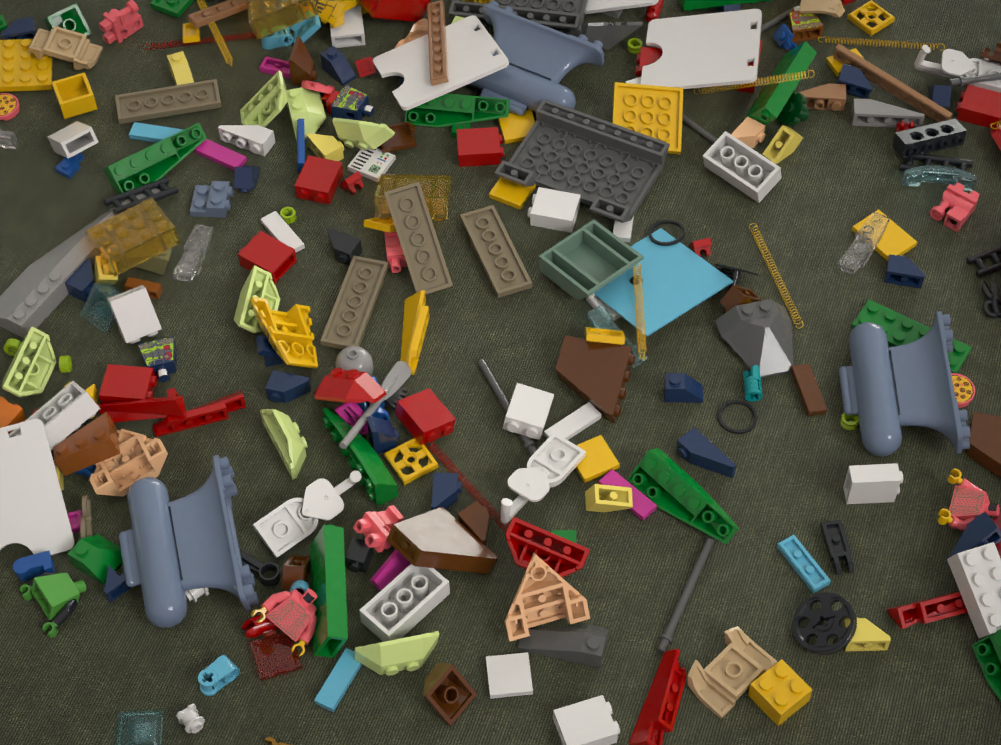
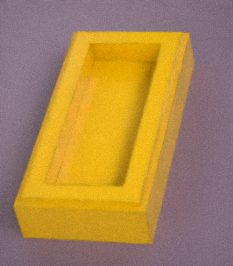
M192 23L182 24L183 43L200 42V27L196 29Z

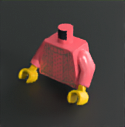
M956 468L951 470L950 473L952 475L948 476V482L951 484L958 483V486L954 488L949 510L941 509L939 511V524L945 525L949 523L951 529H958L964 532L967 525L984 511L988 516H999V504H990L985 491L967 479H962L960 470Z
M295 589L291 592L275 593L261 605L260 610H253L251 616L253 617L257 612H260L261 617L256 622L264 621L266 616L295 642L299 640L298 644L292 646L291 652L294 651L296 646H299L302 649L299 654L301 656L305 652L304 645L309 643L315 633L317 623L315 611L317 608L312 603L317 598V595L311 589H307L303 595Z

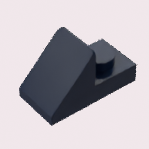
M259 335L256 338L258 354L264 356L266 367L285 363L274 350L266 336Z
M109 566L104 592L111 603L132 587L126 585L124 571L119 576Z

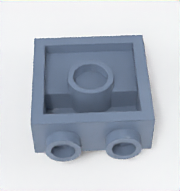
M212 181L211 185H195L190 215L226 218L227 211L231 209L230 197H233V186H230V181Z

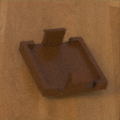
M997 42L994 52L989 51L990 48L983 47L980 57H984L983 60L993 62V60L999 61L1001 65V43Z
M410 121L387 125L395 134L380 145L383 153L417 147L414 138L416 129Z

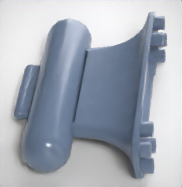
M493 0L489 4L485 3L482 7L485 21L493 26V39L508 58L509 65L467 85L482 90L479 95L480 97L510 99L509 112L518 116L524 115L527 109L536 112L543 99L574 109L576 99L573 92L568 87L559 83L570 70L580 64H592L601 67L605 61V54L602 50L603 43L599 40H594L591 43L583 34L575 37L520 17L513 13L514 11L511 7L499 8V4Z
M937 311L931 329L923 337L914 342L895 347L888 346L884 329L876 323L864 322L851 330L848 342L852 366H842L839 368L843 410L846 415L858 414L862 443L867 452L872 455L884 457L893 454L899 449L902 442L900 426H921L939 431L951 441L957 454L962 453V449H970L969 438L971 434L970 427L966 425V421H968L967 410H959L948 358V353L953 352V330L949 328L951 325L950 314L942 315L941 311Z
M214 455L212 471L207 481L199 489L180 499L170 502L165 484L154 477L141 478L135 481L128 489L127 499L132 529L122 531L119 534L126 585L129 587L141 585L147 619L157 627L172 628L182 622L187 613L185 591L192 589L218 588L234 594L241 601L246 611L252 610V605L259 604L257 592H254L253 587L255 585L254 575L251 573L248 564L244 566L242 564L231 496L238 495L236 484L233 483L234 471L232 466H230L227 456L220 458L219 455Z

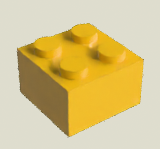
M85 72L52 82L64 119L97 110L94 94Z
M781 659L750 684L748 696L779 726L809 702L812 689Z

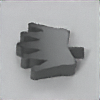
M399 388L393 395L384 400L385 403L395 409L397 401L403 399L402 397L406 398L405 393L407 389Z

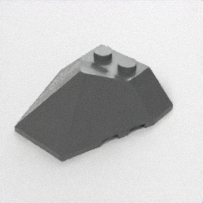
M642 22L581 24L578 30L562 28V33L575 37L583 34L591 43L594 40H599L603 43L602 50L608 51L643 24Z
M771 299L737 305L715 320L714 323L720 338L724 342L727 341L732 347V351L743 359V363L749 370L753 365H758L761 378L791 372V366L794 365L792 321L784 306Z

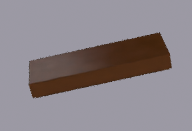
M810 364L792 365L791 373L807 416L826 414L827 408Z

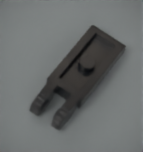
M842 521L821 522V531L835 574H841L842 569L839 560L845 559L847 572L853 573L852 553Z

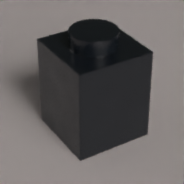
M353 537L345 555L346 568L353 572L366 573L374 553L373 547L369 548L365 540Z

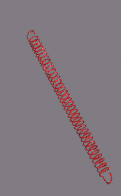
M251 31V37H250V34H249V32H248V38L250 37V39H251L252 36H253V38H255V35H256V32H255V31H254V36H253V33H252V31ZM257 31V36H256V38H258V35H259V32H258V31ZM260 31V35H259L260 38H261V31ZM245 32V37H247L246 32ZM239 33V36H240V33ZM242 33V35H243V33ZM226 34V40H225V41H227V39H228V41H230V38H231V40L233 41L234 34H232V38H231V35L229 34V39H228V36H227V34ZM235 34V38H234L235 41H236V36H237V34ZM223 35V40H224V39H225V36ZM243 35V38H244V35ZM211 36V39H212V36ZM217 36V37H218V36ZM239 36L237 37L238 40H239ZM240 36V39L242 40V38H241V36ZM201 37V42H200V44H202V41H203V38H202V37ZM204 37V42H203V44H205V40H206L205 37ZM207 37V41H206L207 44H208L209 37ZM220 37V38H221V37ZM217 38V39H218V38ZM244 38V40H245V38ZM247 38V39H248V38ZM182 39V44H181V46H183V39ZM212 39V42H213V39ZM220 39V40H221V39ZM170 40V47H171V46L174 47V45H175V47H177L178 41L176 40V45H175V42H174V40H173V46H172V43H171V40ZM179 40V45H178L179 47H180L181 40ZM209 40V43H211V40ZM215 40V41H216V40ZM218 40V41H219V40ZM222 40V41H223V40ZM164 41V46L166 47V44H165V41ZM167 41V47H168L169 44H168V41ZM219 41V42H220V41ZM151 42V48H150V45H149L150 50H152V47H153L152 42ZM154 42V48H153V49H155V46H156V43H155V42ZM157 42V47H156V49H158V46H159V43H158V42ZM161 42V45H162V42ZM192 42V44H193L194 42ZM195 42V44H196L197 42ZM199 42L197 43V45L199 44ZM213 42V43H214V42ZM216 42V43H217V42ZM145 43L149 45V43ZM184 43V45L186 46V44ZM187 43V45H188V43ZM190 43V44H191V43ZM143 44V46H144L145 44ZM191 44V45H192V44ZM194 44V45H195V44ZM162 45V48H163V45ZM188 45V46H189V45ZM159 46V48L161 49V47ZM143 47V49H144V47ZM166 47V48H167V47ZM169 47V48H170V47ZM163 48V49H164V48ZM145 49V50H148V49Z
M469 487L468 493H470V495H472L471 493L474 492V491H472V490L470 489V487Z

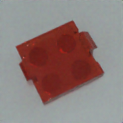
M275 629L263 632V640L258 641L257 639L250 642L261 681L302 669L297 648L295 647L294 651L291 652L295 642L284 632L277 635Z

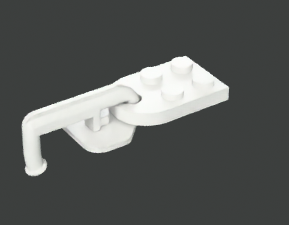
M927 45L922 46L914 63V68L917 70L949 78L1001 73L1000 63L988 62L978 58L969 59L963 52L953 49L943 51L941 64L925 61V56L931 51ZM1001 80L969 84L1001 93Z
M553 432L529 458L527 468L517 469L509 477L508 487L519 494V496L513 502L508 498L501 500V523L507 524L528 500L538 502L544 498L551 487L561 484L585 458L586 451Z
M352 471L350 477L335 488H333L328 480L317 479L306 487L304 499L292 498L252 526L273 556L278 558L308 537L317 527L318 519L331 520L341 513L344 508V502L339 495L359 482L362 475L359 471Z

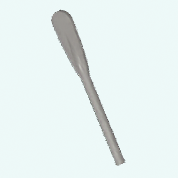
M398 361L394 364L381 384V387L386 391V395L376 403L370 404L340 442L339 446L342 449H346L367 422L366 417L372 416L380 404L393 395L410 377L411 370L407 363Z

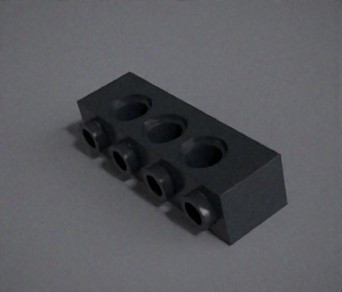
M956 119L895 132L892 147L902 159L963 145L967 130Z

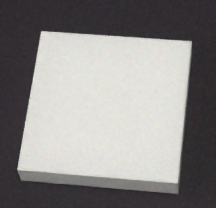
M528 652L486 656L490 699L533 694Z

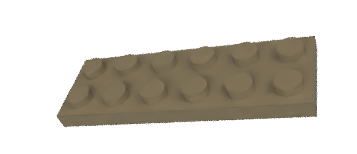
M217 79L115 95L119 124L222 107Z
M416 182L384 192L416 293L424 290L425 294L429 295L453 287L420 183Z
M494 205L460 214V220L497 298L532 288V281Z
M353 255L320 340L322 346L342 350L349 346H360L388 271L389 262Z

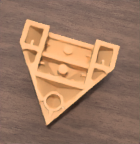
M125 429L117 430L121 454L95 464V472L91 474L89 479L95 493L98 495L125 496L128 494L129 487L135 481L144 477H158L168 455L162 441L158 438L150 439L146 435Z
M535 553L531 558L505 619L509 642L530 636L528 628L566 618L570 624L590 619L586 598Z

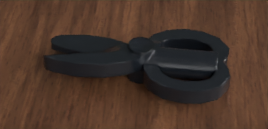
M983 281L982 291L988 299L983 306L984 314L990 318H1001L999 308L1001 300L998 299L999 288L995 282H992L990 290L988 284ZM988 306H991L993 313L988 310Z

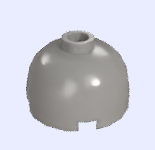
M360 346L346 347L336 358V368H342L343 370L357 369L361 372H367L370 376L373 374L372 357L366 349Z

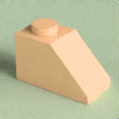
M747 117L731 135L750 148H754L765 138V125Z

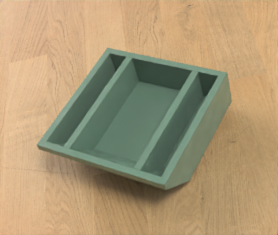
M592 220L539 255L540 272L574 299L579 300L594 294L642 261L644 256L596 220Z

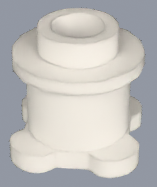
M199 588L185 591L186 599L189 602L192 600L196 603L197 599L203 594L209 595V589Z
M190 704L176 715L179 723L184 724L187 733H197L203 728L205 719L199 716L195 704Z

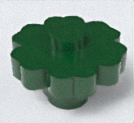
M799 92L791 94L778 116L781 124L793 127L799 122L807 120L809 110L805 105L807 98Z

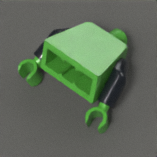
M45 572L39 577L34 578L30 586L24 584L20 587V592L23 594L22 597L26 601L35 597L47 618L53 620L52 623L47 622L43 625L44 632L52 628L48 633L50 638L57 635L58 630L56 627L58 625L61 626L78 606L80 593L86 591V584L83 580L73 582L67 573Z

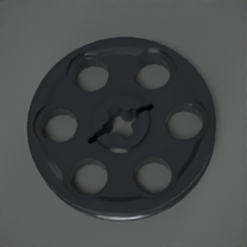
M831 592L818 593L807 598L798 607L793 618V632L798 642L807 651L818 655L833 654L843 649L852 640L857 628V617L853 607L844 597ZM820 602L822 604L819 610H811L814 603ZM836 602H841L842 607L837 611H833L832 605ZM803 619H808L809 625L805 628H800V622ZM850 619V625L848 627H840V623L842 620ZM824 620L827 621V626L823 627L822 623ZM817 636L818 640L814 645L807 644L810 637ZM832 636L838 637L835 645L828 644V640Z

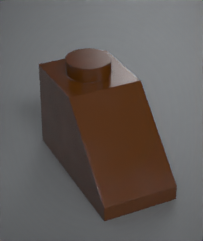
M733 285L721 299L720 303L724 306L723 310L728 312L737 305L762 300L751 289Z
M475 501L457 513L458 521L486 546L490 525V512L486 506H481L478 501Z
M291 555L283 565L282 590L290 592L292 584L297 580L308 581L311 566L310 556ZM301 588L295 589L298 592L303 591Z

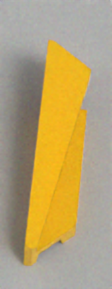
M424 290L406 298L404 304L400 361L408 364L411 375H415L430 318L429 306H425L426 294Z

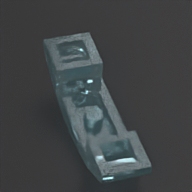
M919 166L904 171L902 185L919 187L921 182L956 184L958 182L965 187L964 190L973 191L977 176L953 167Z
M603 304L587 313L594 328L620 330L613 322L614 317ZM625 336V344L623 345L632 347L633 354H635V363L630 367L635 369L649 360V357L645 354L641 359L638 354V345L634 346Z

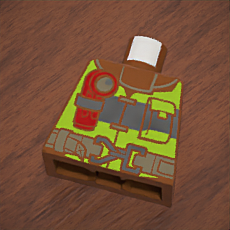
M800 6L794 7L792 12L789 13L787 23L788 28L794 34L792 41L801 42L822 37L823 24L816 14L800 13Z

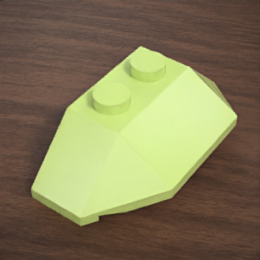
M278 71L240 110L242 124L266 127L282 111L288 101V96L281 71Z
M302 87L286 90L288 96L286 104L295 139L297 141L298 119H304V137L307 139L306 135L309 133L316 134V131L326 119L320 93Z
M333 118L332 120L338 138L344 142L346 147L352 149L358 147L362 150H375L395 134L386 124Z
M255 265L240 292L234 321L239 327L254 334L263 331L254 314L250 298L267 299L270 309L278 311L280 302L271 273Z
M31 326L3 379L2 389L18 397L43 393L56 364V358L48 334Z
M276 409L260 410L262 423L292 480L296 479L306 458L305 448L308 446L305 438L299 436L300 430L297 423H292L288 415Z
M439 631L355 647L354 658L379 675H395L403 670L415 671L423 666L438 643Z

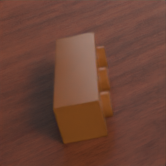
M128 277L124 285L126 291L143 285L150 298L159 300L163 292L161 284Z

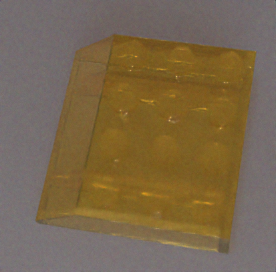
M249 0L247 2L249 24L257 40L319 14L316 0Z
M381 174L374 196L375 218L381 220L392 218L384 192L419 182L431 219L435 221L448 219L451 203L452 175Z
M153 198L145 200L85 231V236L114 277L181 243L175 226Z

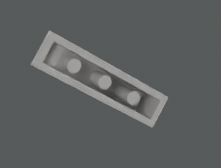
M853 99L851 109L852 126L896 128V124L904 121V123L913 121L916 128L922 126L925 117L922 113L872 99Z

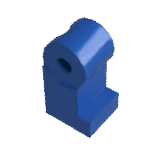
M50 551L17 559L13 564V570L17 578L23 582L29 581L33 577L40 576L45 572L55 573L54 561Z

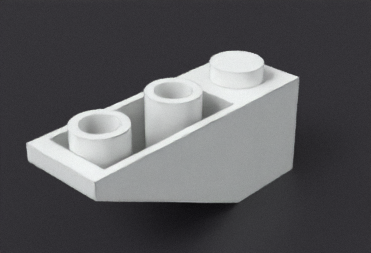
M220 125L218 127L220 140L252 151L255 154L265 156L275 144L274 131L259 125Z

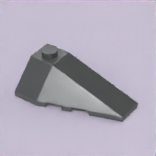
M589 624L529 629L530 636L520 639L518 650L601 668L610 629Z

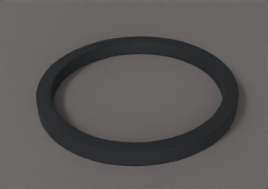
M674 220L656 222L649 229L650 240L660 246L677 244L685 236L684 226ZM661 224H675L682 230L681 236L671 242L657 241L652 237L651 233L655 227Z
M732 400L720 407L718 421L726 431L734 434H744L755 427L757 413L749 403L741 400ZM741 404L752 411L754 422L746 429L734 430L723 423L721 412L729 405Z

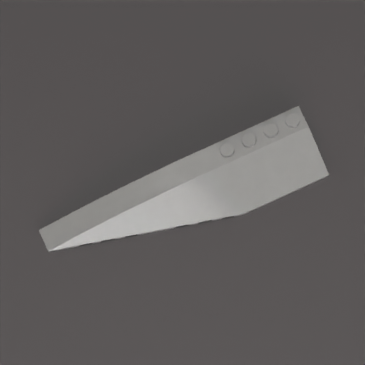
M158 189L151 190L154 194L161 192ZM144 193L136 195L138 199L147 197ZM125 199L121 203L123 205H126L128 203H131V201L129 199ZM152 203L117 216L113 213V209L116 208L114 206L30 264L0 296V327L22 338H25L31 326L37 329L68 295L65 285L66 280L87 258L91 259L94 267L95 256H104L114 245L117 231L128 230Z

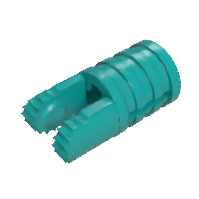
M753 365L750 369L751 373L749 370L743 372L745 399L750 402L762 399L760 368L758 365Z

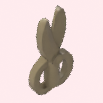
M88 495L82 496L81 539L86 537V530L87 537L93 536L91 500L88 498Z

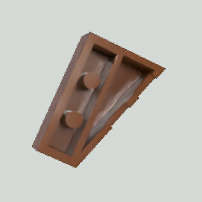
M105 412L54 446V461L63 474L67 476L121 454L117 427L108 413Z

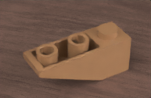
M828 83L799 92L807 98V103L805 104L808 107L807 109L844 111L846 84Z

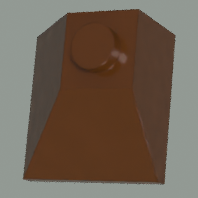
M301 37L296 38L289 57L292 85L301 86L303 80L312 82L317 80V70H315L314 62Z
M438 662L425 678L423 696L448 726H451L477 695L453 664Z

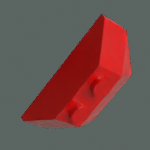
M335 368L322 379L313 394L317 400L344 403H376L386 395V391L367 372H361L357 369L343 370L342 368Z
M516 517L512 518L505 534L515 565L527 570L535 553L562 578L581 570L590 552V549Z

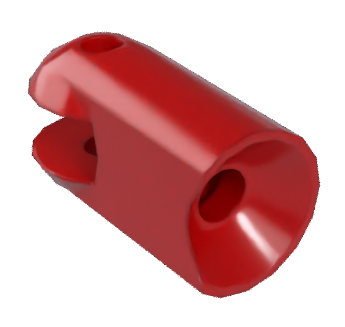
M659 0L657 4L648 6L645 16L647 22L659 19L664 0Z
M261 614L247 619L242 624V630L247 631L245 636L248 638H256L278 629V627L266 616L264 621L256 622L260 619Z

